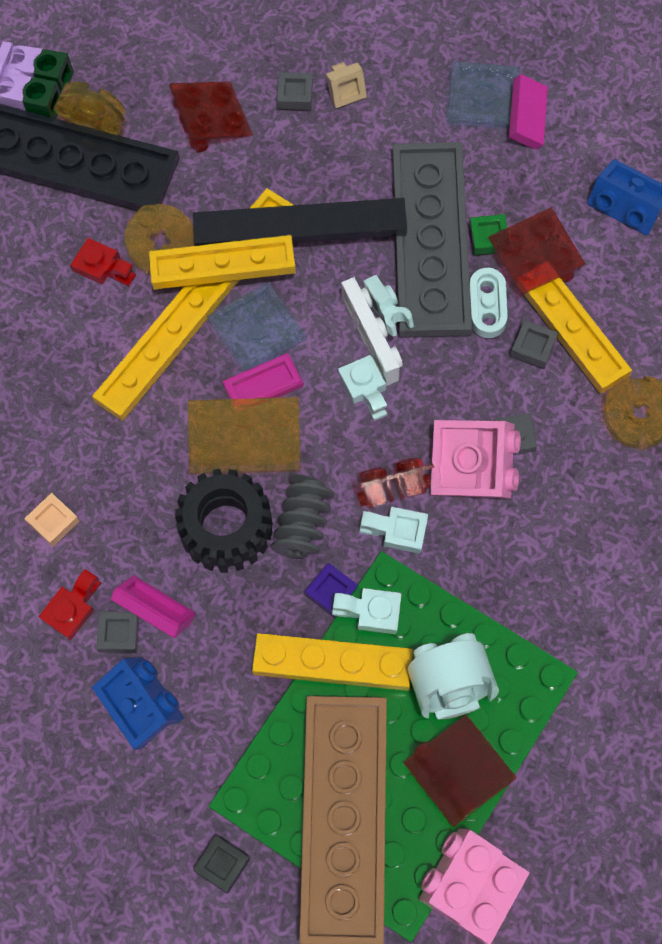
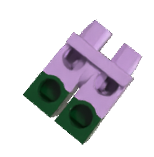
M3 41L0 47V104L56 119L63 103L62 96L65 97L74 73L68 53L28 46H13V43Z

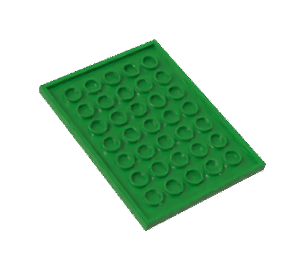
M381 551L352 596L361 599L363 588L401 593L397 633L388 634L358 630L359 618L337 616L321 640L413 649V661L415 659L414 650L422 645L433 643L438 647L451 643L453 639L460 635L472 633L475 635L476 640L484 646L499 689L498 695L490 702L488 696L478 700L480 708L470 713L448 719H437L435 712H429L428 719L422 716L411 679L409 691L294 679L208 807L302 870L307 696L387 698L384 926L409 943H412L432 911L430 907L418 900L423 892L421 885L427 873L432 868L436 869L444 855L442 847L446 839L453 832H457L459 828L469 829L479 835L571 686L578 671Z

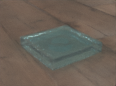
M453 61L447 124L510 129L513 80L520 75V67Z
M268 282L207 316L208 322L242 372L268 362L306 340V335Z

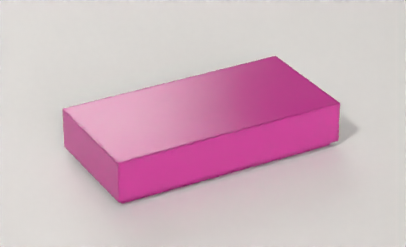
M522 74L513 80L509 138L533 149H538L544 145L548 87Z
M288 353L222 381L223 387L237 415L303 387V381Z
M136 576L130 577L116 587L111 596L112 601L173 638L189 627L196 615L191 609Z

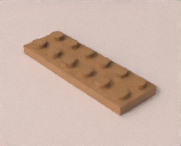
M307 696L300 944H384L387 698Z

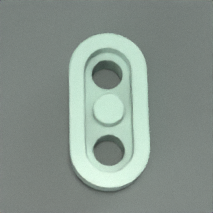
M482 268L477 270L470 279L472 329L483 338H495L503 333L507 324L506 281L498 270ZM489 286L493 291L491 293H484L481 288ZM491 318L495 323L493 325H486L482 320Z

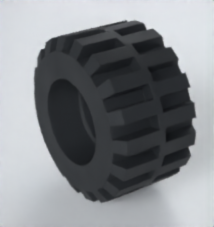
M221 469L213 470L214 476L207 478L206 474L203 473L197 476L199 483L195 485L190 481L185 487L187 495L180 494L177 500L179 509H175L176 526L186 553H190L194 562L199 564L202 561L204 568L213 571L214 566H219L220 573H228V566L235 565L236 571L244 569L243 562L248 560L251 565L258 561L257 553L261 552L264 554L268 548L267 540H271L273 533L270 503L267 495H264L262 486L258 482L253 485L251 476L244 473L239 478L237 470L229 469L228 475L221 473ZM233 506L242 510L247 516L242 527L232 534L225 536L214 535L203 528L206 516L218 507Z

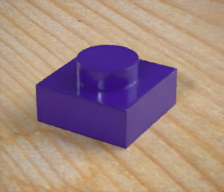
M328 563L305 590V596L336 618L337 616L332 615L335 593L352 596L357 590L358 584Z

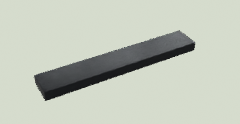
M405 198L193 212L194 246L291 235L292 243L407 235Z

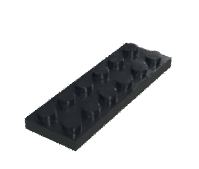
M0 104V174L157 216L180 159L178 151Z

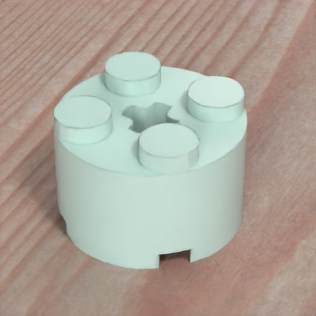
M474 634L460 635L453 639L451 643L438 647L436 644L431 643L422 645L414 650L415 659L409 664L408 673L423 717L429 719V712H435L437 719L461 716L480 708L478 700L485 696H488L490 702L498 695L499 689L484 646L476 640Z

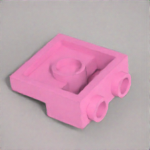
M434 420L430 495L511 499V491H516L519 486V472L517 468H513V453L520 451L521 436L518 430H514L515 424L507 421Z
M459 828L457 832H453L446 839L442 847L444 855L437 868H432L425 876L421 885L423 892L418 900L483 943L491 944L530 872L502 854L503 851L473 831Z

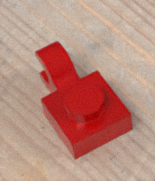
M87 238L70 264L72 271L101 285L109 277L129 287L136 277V274L131 272L133 265L120 259L117 250L90 238Z
M85 569L77 578L72 591L69 592L61 586L38 617L71 641L94 612L87 602L102 583L97 580L98 577Z

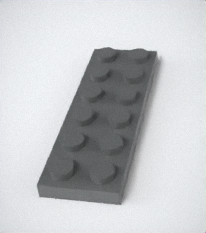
M462 142L393 144L394 198H405L407 235L396 236L398 307L409 309L414 322V327L409 328L407 323L400 321L399 337L471 336L472 317Z

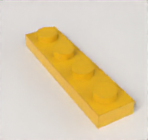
M291 235L149 251L153 290L296 273Z
M548 262L518 278L517 287L548 327L558 332V340L600 394L631 375L632 369Z
M257 633L252 672L253 675L409 691L410 676L408 666L412 662L413 649Z

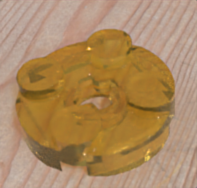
M69 82L63 86L54 107L56 113L65 117L71 123L116 135L119 134L126 111L123 104L114 95L100 88L99 93L87 90L89 84L84 82Z
M166 204L143 206L132 216L125 230V247L129 257L139 270L151 275L149 251L194 246L192 221L179 209ZM159 231L165 232V237L170 240L169 245L163 244L161 249H156L154 247L155 242L150 239L151 235H157Z
M644 376L643 379L627 377L617 382L609 391L604 404L603 421L611 435L619 442L635 447L638 450H646L662 443V381L650 376ZM643 405L648 408V418H637L634 416V410L631 407L641 408Z

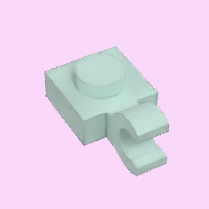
M377 275L363 281L371 297L373 311L377 317H381L387 332L391 336L397 335L395 327L397 322L403 321L407 323L409 328L414 327L410 310L405 307L395 306L398 304V300L390 285L384 287Z
M371 355L338 368V375L353 404L364 400L374 421L387 416L385 410L387 404L381 392L386 390V383Z
M391 507L389 517L363 511L359 533L373 536L384 535V547L420 554L428 514Z
M363 588L361 599L347 594L335 593L332 615L359 618L358 630L396 634L401 593Z

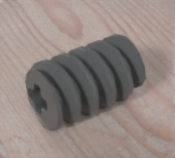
M293 474L290 476L292 484L286 490L288 498L282 504L285 512L279 515V524L281 526L275 530L277 540L271 544V548L282 556L304 559L308 554H318L320 548L312 544L311 540L323 539V533L314 528L315 526L327 525V519L318 515V513L330 512L331 506L323 502L322 499L334 498V492L325 487L324 483L313 477Z

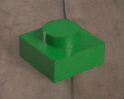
M505 214L470 218L469 225L474 255L509 252L510 240Z

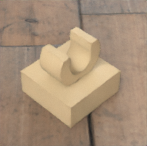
M342 62L331 66L332 72L327 73L326 76L330 98L335 108L367 98L363 70L358 63L346 66Z

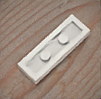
M355 277L341 282L342 299L386 386L399 381V369L403 366L401 356L395 346L389 347L385 339L388 336L385 324L381 317H374L370 309L373 307L367 289L365 287L360 289Z

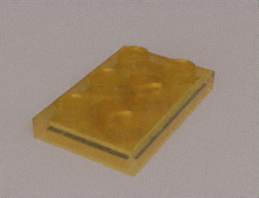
M299 397L188 400L190 475L213 474V470L221 469L222 474H228L229 469L237 470L238 474L301 472Z

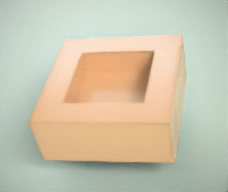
M53 493L47 496L24 518L27 524L52 547L80 522L78 517Z

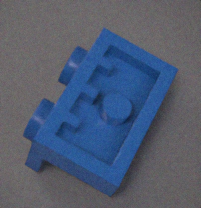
M613 159L598 176L587 203L589 206L642 234L649 235L658 216L662 212V183Z
M142 657L123 658L91 687L134 750L142 749L168 725L178 724L184 719V716L178 709L179 703L175 696L164 689L157 679L158 673L155 667Z

